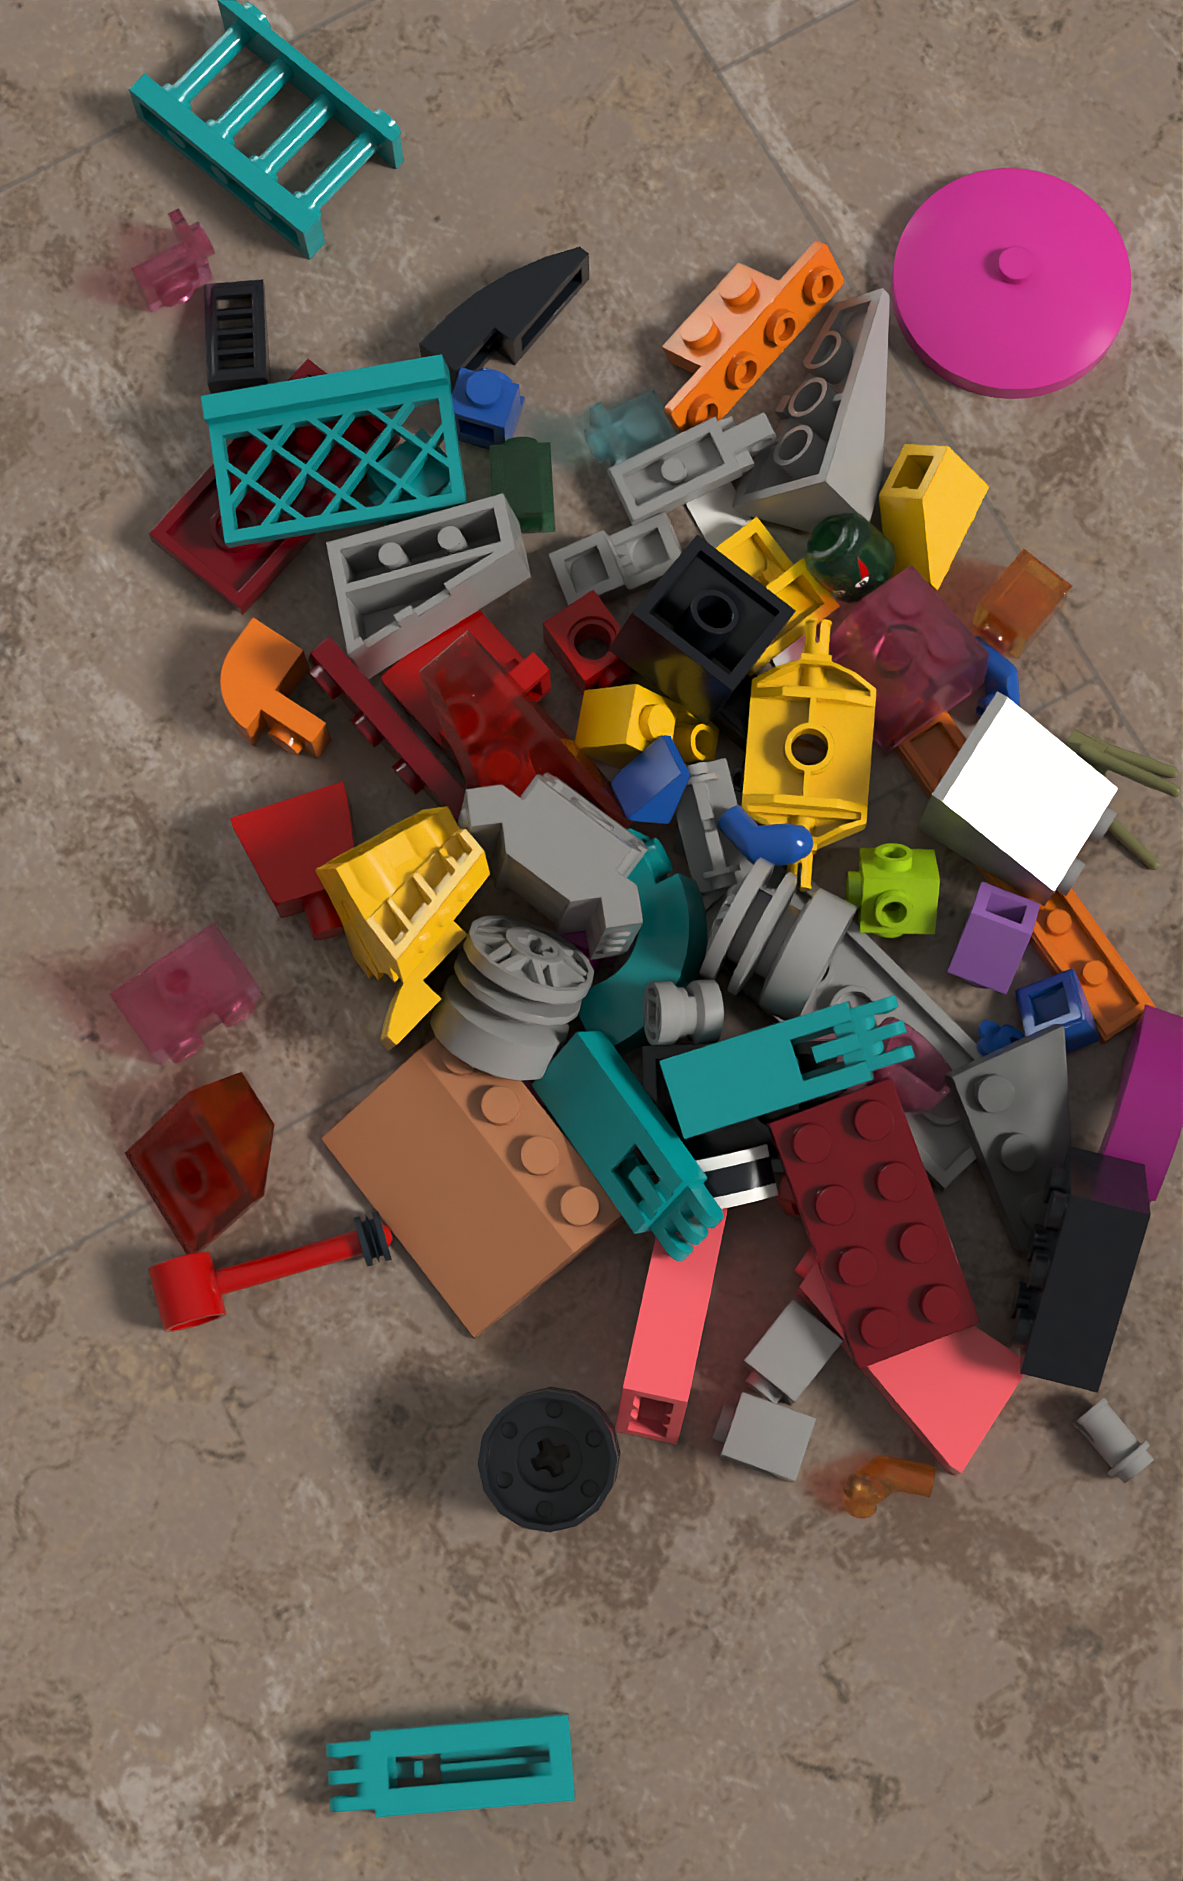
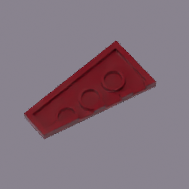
M327 637L310 652L308 664L313 668L309 672L311 678L332 701L339 697L355 714L350 719L351 723L373 748L381 743L396 759L397 762L391 768L411 792L417 795L423 789L438 807L448 806L458 824L465 790L331 637Z

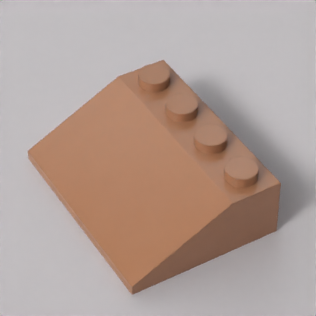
M436 1037L413 1054L321 1138L474 1339L625 1222V1219L582 1157L522 1081L497 1077L470 1066L450 1053Z

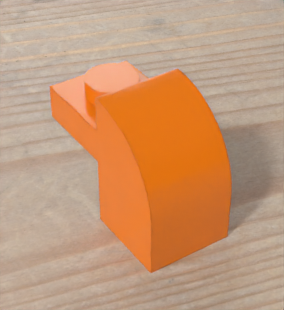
M255 618L251 619L227 653L221 670V693L231 719L242 737L253 746L266 728L269 727L271 729L267 735L284 750L297 756L303 749L318 759L331 741L326 722L289 699V696L309 670L304 650Z

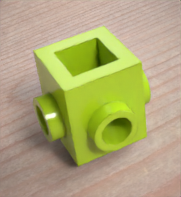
M886 843L877 848L859 847L858 871H847L845 901L857 906L860 933H873L885 938H895L903 934H935L940 886L935 850L910 849L905 845L897 843Z

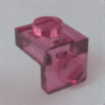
M179 208L168 213L178 244L131 268L140 294L151 313L163 306L174 307L185 302L193 295L195 289L214 280L207 259L215 254L213 246L201 224L197 221L189 226Z

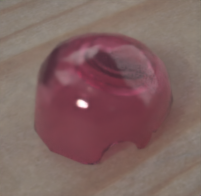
M887 1017L878 1027L900 1020L894 1017ZM904 1022L907 1030L906 1033L884 1039L882 1042L886 1052L897 1046L911 1045L915 1058L872 1071L874 1079L865 1083L867 1084L886 1076L891 1077L905 1114L930 1112L950 1092L943 1074L952 1071V1068L923 1035Z

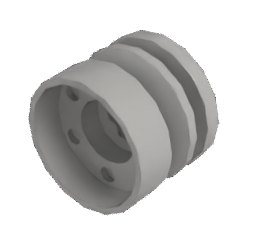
M760 857L750 872L738 884L733 886L725 899L707 936L706 954L699 971V977L705 980L716 981L728 960L737 963L738 965L730 980L727 991L737 995L754 973L766 978L758 1007L786 1021L802 1016L852 921L857 906L822 888H819L811 896L802 910L790 905L797 882V875L791 872L785 875L773 896L765 892V888L775 864Z
M505 915L483 916L471 923L463 948L460 949L454 965L456 973L448 977L440 995L441 1000L436 1004L430 1024L435 1037L445 1048L474 1068L497 1077L518 1081L541 1079L550 1062L562 1050L569 1030L568 1022L577 1017L582 998L586 997L592 984L594 970L588 958L574 944L548 928L528 920Z

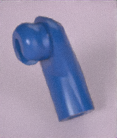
M980 636L973 637L961 650L960 660L984 679L985 695L978 699L979 706L976 708L978 718H981L997 691L1020 707L1018 670L1015 665Z
M734 806L728 809L717 823V827L753 865L760 857L775 864L774 866L793 864L807 857L813 847L812 835L804 826L789 823L758 826L741 806Z

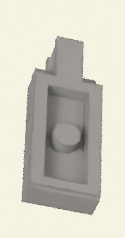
M765 412L738 425L735 424L732 416L717 421L715 416L609 468L607 473L631 524L635 525L662 512L668 513L742 477V473H746L755 467L752 457L778 444V441Z

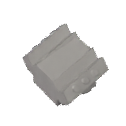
M545 773L544 776L537 774L520 797L504 785L466 789L457 825L460 829L466 828L483 848L486 859H491L495 889L507 887L554 922L556 934L586 930L590 960L626 955L643 923L638 887L627 877L647 852L648 848L644 845L645 843L559 778Z

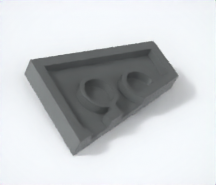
M1060 1024L1050 1025L943 1074L1010 1245L1013 1249L1020 1252L1028 1249L1035 1223L1044 1225L1048 1204L1043 1203V1195L1052 1165L1063 1167L1068 1146L1072 1147L1064 1025Z

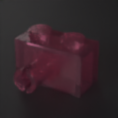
M212 923L109 995L149 1053L161 1066L169 1059L176 1064L195 1054L205 1044L202 1037L223 1023L226 1028H229L243 1021L257 1008L254 1001L264 994L215 923Z

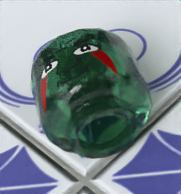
M844 513L827 517L813 528L807 541L805 563L809 574L837 600L854 604L866 601L884 590L894 572L896 553L891 541L863 515Z

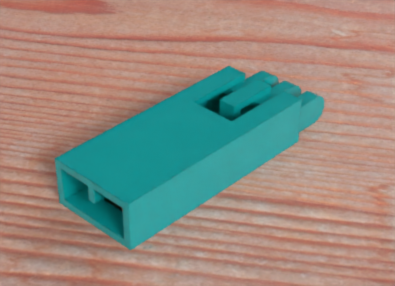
M892 995L854 1008L851 1007L850 1001H846L659 1061L684 1139L874 1079L872 1071L915 1058L911 1045L897 1046L886 1052L882 1042L884 1039L906 1033L904 1021L900 1020L878 1027L874 1015L887 1014L898 1008L896 996ZM835 1033L836 1040L811 1047L816 1063L842 1055L844 1061L801 1074L798 1065L799 1061L795 1056L793 1046Z
M603 1031L576 1032L550 1062L543 1077L532 1083V1087L634 1234L652 1231L668 1255L674 1260L682 1262L693 1252L692 1244L699 1245L708 1236L707 1227L715 1228L724 1218L722 1209L703 1184L708 1178ZM636 1146L649 1164L641 1165L635 1157L637 1153L634 1151ZM653 1171L660 1178L656 1185L649 1177Z
M569 1713L378 1729L370 1732L371 1739L326 1743L327 1758L342 1759L353 1756L354 1768L327 1771L328 1785L355 1783V1795L343 1794L329 1798L330 1812L375 1809L377 1818L575 1801ZM440 1754L442 1784L398 1788V1779L423 1778L424 1766L423 1760L396 1762V1757Z

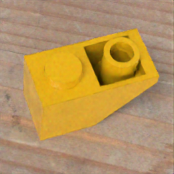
M904 444L879 494L887 580L894 586L938 591L989 488L949 446Z
M638 684L584 690L573 749L615 768L623 769L661 735L671 736L685 765L688 766L705 761H714L720 729L711 721L706 726L678 703Z

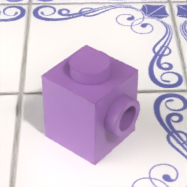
M981 881L957 940L947 972L961 977L965 982L981 989L990 988L1006 995L1031 938L1041 904Z

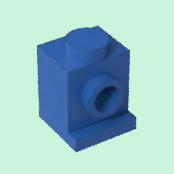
M461 367L452 393L458 441L507 455L525 402V397L520 396L519 384L513 383L510 377L494 369L481 368L476 372Z

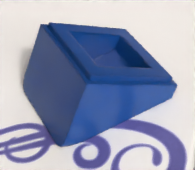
M661 735L618 772L611 782V787L625 816L629 820L669 824L689 780L690 773L671 736Z
M1073 968L1015 990L1026 1036L1053 1024L1064 1025L1066 1054L1100 1040L1097 1025Z

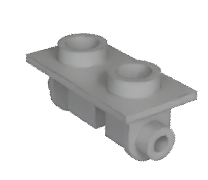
M723 758L711 762L705 761L688 765L686 767L690 777L675 814L691 877L696 880L701 893L738 884L750 872L753 864L746 859L717 827L720 817L728 809L738 806L727 760Z

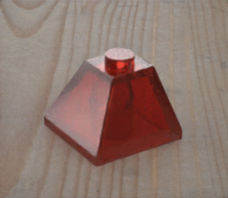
M242 1072L187 1092L125 1152L126 1157L186 1255L202 1252L263 1198L265 1194L275 1124Z

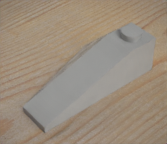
M883 288L835 304L803 360L804 366L809 370L792 396L783 395L774 411L781 418L774 430L778 444L752 457L755 467L746 473H742L743 476L740 479L732 505L738 513L821 536L869 524L883 477L890 295Z

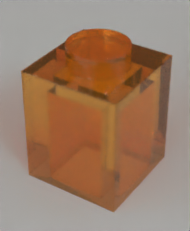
M1023 549L978 602L971 622L978 627L976 629L978 635L993 648L1002 653L1008 650L1019 659L1062 608L1072 585L1027 550Z

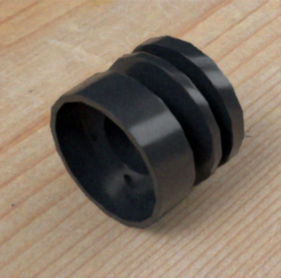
M547 1387L524 1393L496 1413L482 1436L478 1468L483 1490L501 1515L522 1528L550 1533L575 1527L599 1510L617 1479L621 1450L615 1426L599 1404L575 1390ZM549 1438L554 1447H560L565 1444L569 1450V1455L561 1462L563 1472L555 1473L550 1465L540 1468L537 1464L536 1457L543 1451L542 1440Z

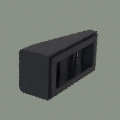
M263 279L204 284L207 385L210 394L271 384L265 285ZM252 298V306L219 309L218 300ZM251 318L253 321V326L220 328V321ZM253 338V345L221 348V341ZM254 358V365L223 367L222 365L223 360Z

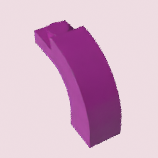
M1145 1004L1124 1056L1117 1098L1098 1153L1145 1164L1150 1204L1151 1201H1156L1183 1128V1017Z

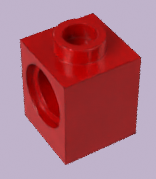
M594 589L543 622L545 644L582 695H584V690L621 686L631 677V667L610 651L599 659L591 660L582 657L576 650L582 642L590 639L600 640L609 648L622 629Z

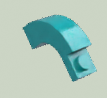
M631 828L628 831L643 841L644 845L648 848L647 852L627 877L638 887L643 923L639 929L634 950L627 962L613 976L589 988L586 997L582 998L578 1012L586 1031H603L620 1056L648 1042L644 1030L642 1009L643 996L649 982L672 981L677 987L686 988L692 980L699 979V971L705 959L707 946L706 911L696 880L680 873L668 878L666 874L672 872L673 867L663 845L657 838L650 840V837Z

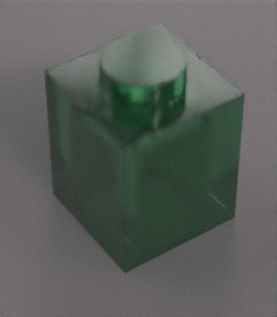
M513 437L505 440L502 445H489L492 496L504 494L519 521L522 534L555 532L550 442L538 443L536 439L531 437Z

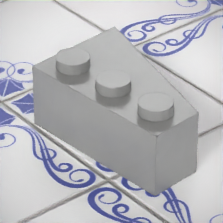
M503 493L326 542L347 653L367 680L531 577L520 524Z

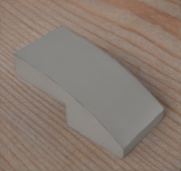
M662 512L610 536L604 530L549 553V557L569 606L593 589L602 602L605 603L655 586L680 556L682 549L670 518L665 512Z

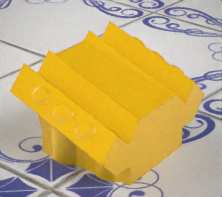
M448 806L422 809L315 869L342 922L352 957L370 979L374 974L379 981L386 973L394 983L400 978L403 984L490 875L483 848L466 828L460 829Z

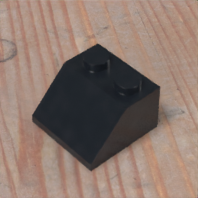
M696 535L631 613L608 650L707 726L796 610L707 541Z

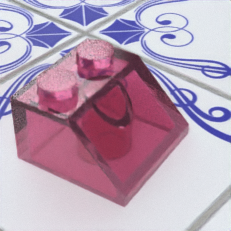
M912 565L865 596L832 634L829 642V655H832V662L856 672L876 688L873 738L886 753L983 687L989 658L988 651Z

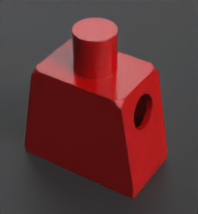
M343 781L230 818L232 827L279 916L285 918L304 912L313 940H325L344 933L338 913L315 869L357 846L352 808Z

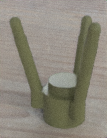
M1074 729L1065 743L1067 747L1105 778L1112 771L1169 796L1178 797L1181 794V788L1178 785L1152 774L1156 773L1168 778H1176L1179 772L1174 766L1111 745L1094 735L1089 737ZM1114 818L1108 831L1151 870L1158 869L1160 866L1159 860Z

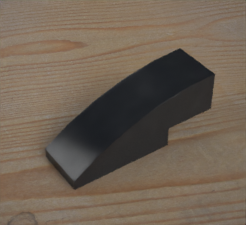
M576 247L546 256L509 272L477 291L446 315L419 343L421 358L442 354L451 374L453 390L461 367L477 372L485 366L496 352L516 365L589 280V253L581 247Z

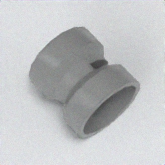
M692 980L686 988L677 987L672 981L649 982L643 996L642 1009L644 1030L647 1040L651 1045H674L679 1038H685L686 1036L694 1044L718 1042L723 1030L724 1010L722 994L715 980Z

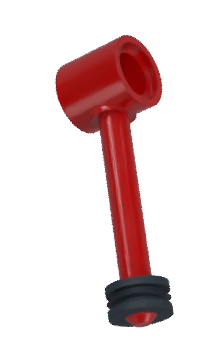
M375 1211L372 1212L373 1219L370 1220L367 1215L366 1221L361 1222L360 1216L354 1217L355 1231L219 1270H215L210 1252L188 1254L158 1263L150 1267L148 1272L164 1332L189 1329L226 1316L223 1295L360 1255H364L367 1267L373 1265V1258H377L379 1262V1257L383 1255L385 1261L392 1260L389 1251V1245L393 1240L390 1228L381 1222L379 1212Z

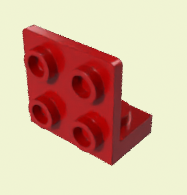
M480 610L401 658L381 676L383 686L458 769L466 764L464 756L483 750L551 692L550 669L534 652L524 659Z

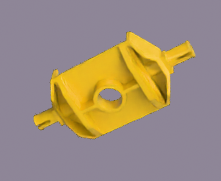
M817 618L805 620L804 653H801L800 659L775 666L752 679L742 808L758 826L789 823L802 825L811 833L813 847L810 854L796 863L787 865V873L791 872L797 875L798 867H801L800 891L802 892L811 891L812 862L813 855L817 853V850L860 832L866 827L876 702L875 687L856 672L832 662V655H829L830 629L832 626L830 620L821 619L819 642L815 641ZM812 734L821 738L827 747L826 757L815 765H804L797 761L792 754L791 745L799 736Z

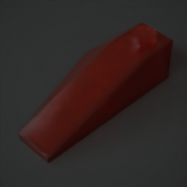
M468 630L419 671L448 743H450L464 775L467 789L504 785L520 797L537 774L544 776L545 773L559 778L625 829L632 824V820L625 816L611 787V782Z

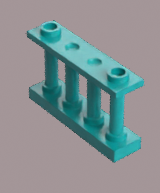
M217 0L223 26L226 30L225 33L173 86L166 83L161 87L144 73L129 88L137 117L310 260L325 244L320 220L322 217L320 209L374 153H377L397 169L404 162L400 137L401 130L386 112L379 108L371 111L274 32L268 19L253 4L245 2L241 5L236 0ZM246 46L268 64L269 67L216 121L209 119L205 123L191 111L190 102ZM289 81L313 102L259 157L252 155L250 158H247L234 147L235 142L233 138ZM333 117L355 135L356 138L303 193L295 191L292 195L278 183L276 174Z

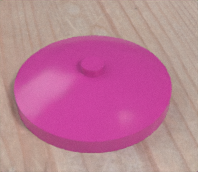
M1019 168L990 169L966 175L947 184L929 197L914 213L901 235L896 250L891 278L892 303L897 322L906 341L915 354L937 375L953 385L983 396L1004 399L1031 398L1058 391L1074 383L1092 370L1107 354L1121 329L1129 306L1131 295L1130 262L1122 237L1113 221L1091 197L1079 188L1058 177L1039 171Z

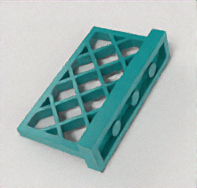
M443 355L422 357L201 396L203 417L209 426L224 541L227 547L231 548L426 515L468 503L452 401L451 374ZM439 404L442 423L427 444L402 427V424L415 407ZM398 411L396 415L393 417V419H390L388 416L383 414L386 412ZM371 415L385 425L386 428L367 454H365L341 436L355 418ZM338 421L332 430L323 424ZM311 425L325 435L326 438L307 464H304L283 449L282 446L295 428ZM278 431L272 440L264 435V433ZM395 434L421 451L401 479L376 462ZM252 436L265 445L266 448L248 473L244 474L229 463L226 440ZM443 440L445 441L447 458L436 451ZM335 444L361 461L341 489L316 472ZM276 454L301 471L281 499L256 482ZM431 458L449 471L452 493L425 497L411 487L410 484ZM371 468L395 485V487L381 505L365 507L350 495ZM231 475L241 481L234 491ZM311 478L335 495V497L321 515L305 518L290 507V505ZM250 489L275 505L260 526L238 529L235 509ZM404 492L413 498V500L398 502ZM344 503L354 509L338 512ZM284 513L294 519L278 522Z

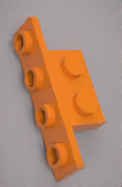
M815 241L780 280L738 263L665 342L662 349L670 363L694 374L664 407V414L677 435L715 416L717 421L722 420L843 286L844 278L827 244Z

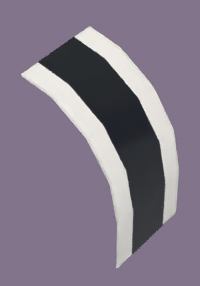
M767 1144L696 1161L708 1178L703 1184L721 1209L778 1195Z

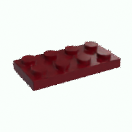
M307 359L288 381L327 373ZM371 415L357 417L341 437L367 454L386 426ZM338 421L323 424L332 430ZM311 425L295 428L282 448L304 464H307L326 436ZM278 431L264 433V435L272 440ZM394 435L376 462L384 458L401 440L399 435ZM252 436L235 438L227 447L229 463L244 474H247L266 446ZM335 444L316 472L341 489L361 461ZM276 454L256 482L281 499L301 471ZM213 462L148 534L155 545L241 615H244L316 533L228 548L224 541ZM365 474V476L362 478V480L359 482V484L356 486V488L353 490V492H354V491L358 488V486L367 478V475H366V474ZM231 475L234 491L241 481ZM310 478L290 507L305 518L319 516L335 495ZM250 489L235 509L238 529L260 526L275 505ZM284 513L278 522L294 519Z
M891 1077L880 1078L766 1121L853 1362L858 1369L981 1323Z

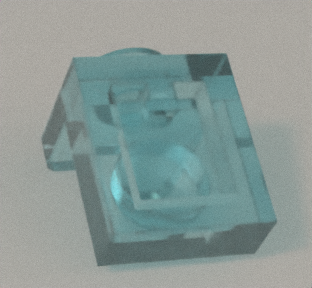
M655 389L607 411L601 401L589 406L590 427L584 430L587 444L595 460L598 463L607 460L610 468L678 435L664 414V406Z

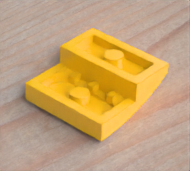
M755 517L716 547L719 552L796 610L747 674L749 676L755 674L802 637L806 630L805 620L817 618L818 624L821 622V619H825L840 607L828 589L817 581L822 582L806 560L802 558L793 564L758 517Z
M454 921L405 983L399 982L390 1002L380 1038V1043L388 1051L394 1048L441 1000L423 980L467 936V933Z

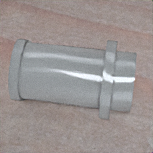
M1103 1398L1078 1418L1073 1425L1076 1429L1079 1428L1111 1467L1107 1472L1108 1475L1112 1478L1117 1474L1125 1484L1147 1467L1154 1458L1146 1450L1150 1446L1148 1441L1146 1440L1141 1444L1107 1404L1108 1401Z

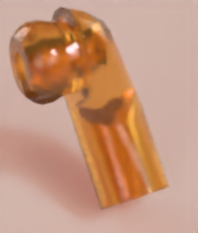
M887 1455L876 1456L848 1476L843 1486L845 1493L843 1498L844 1509L853 1517L865 1519L873 1516L877 1511V1504L895 1490L930 1498L936 1466Z

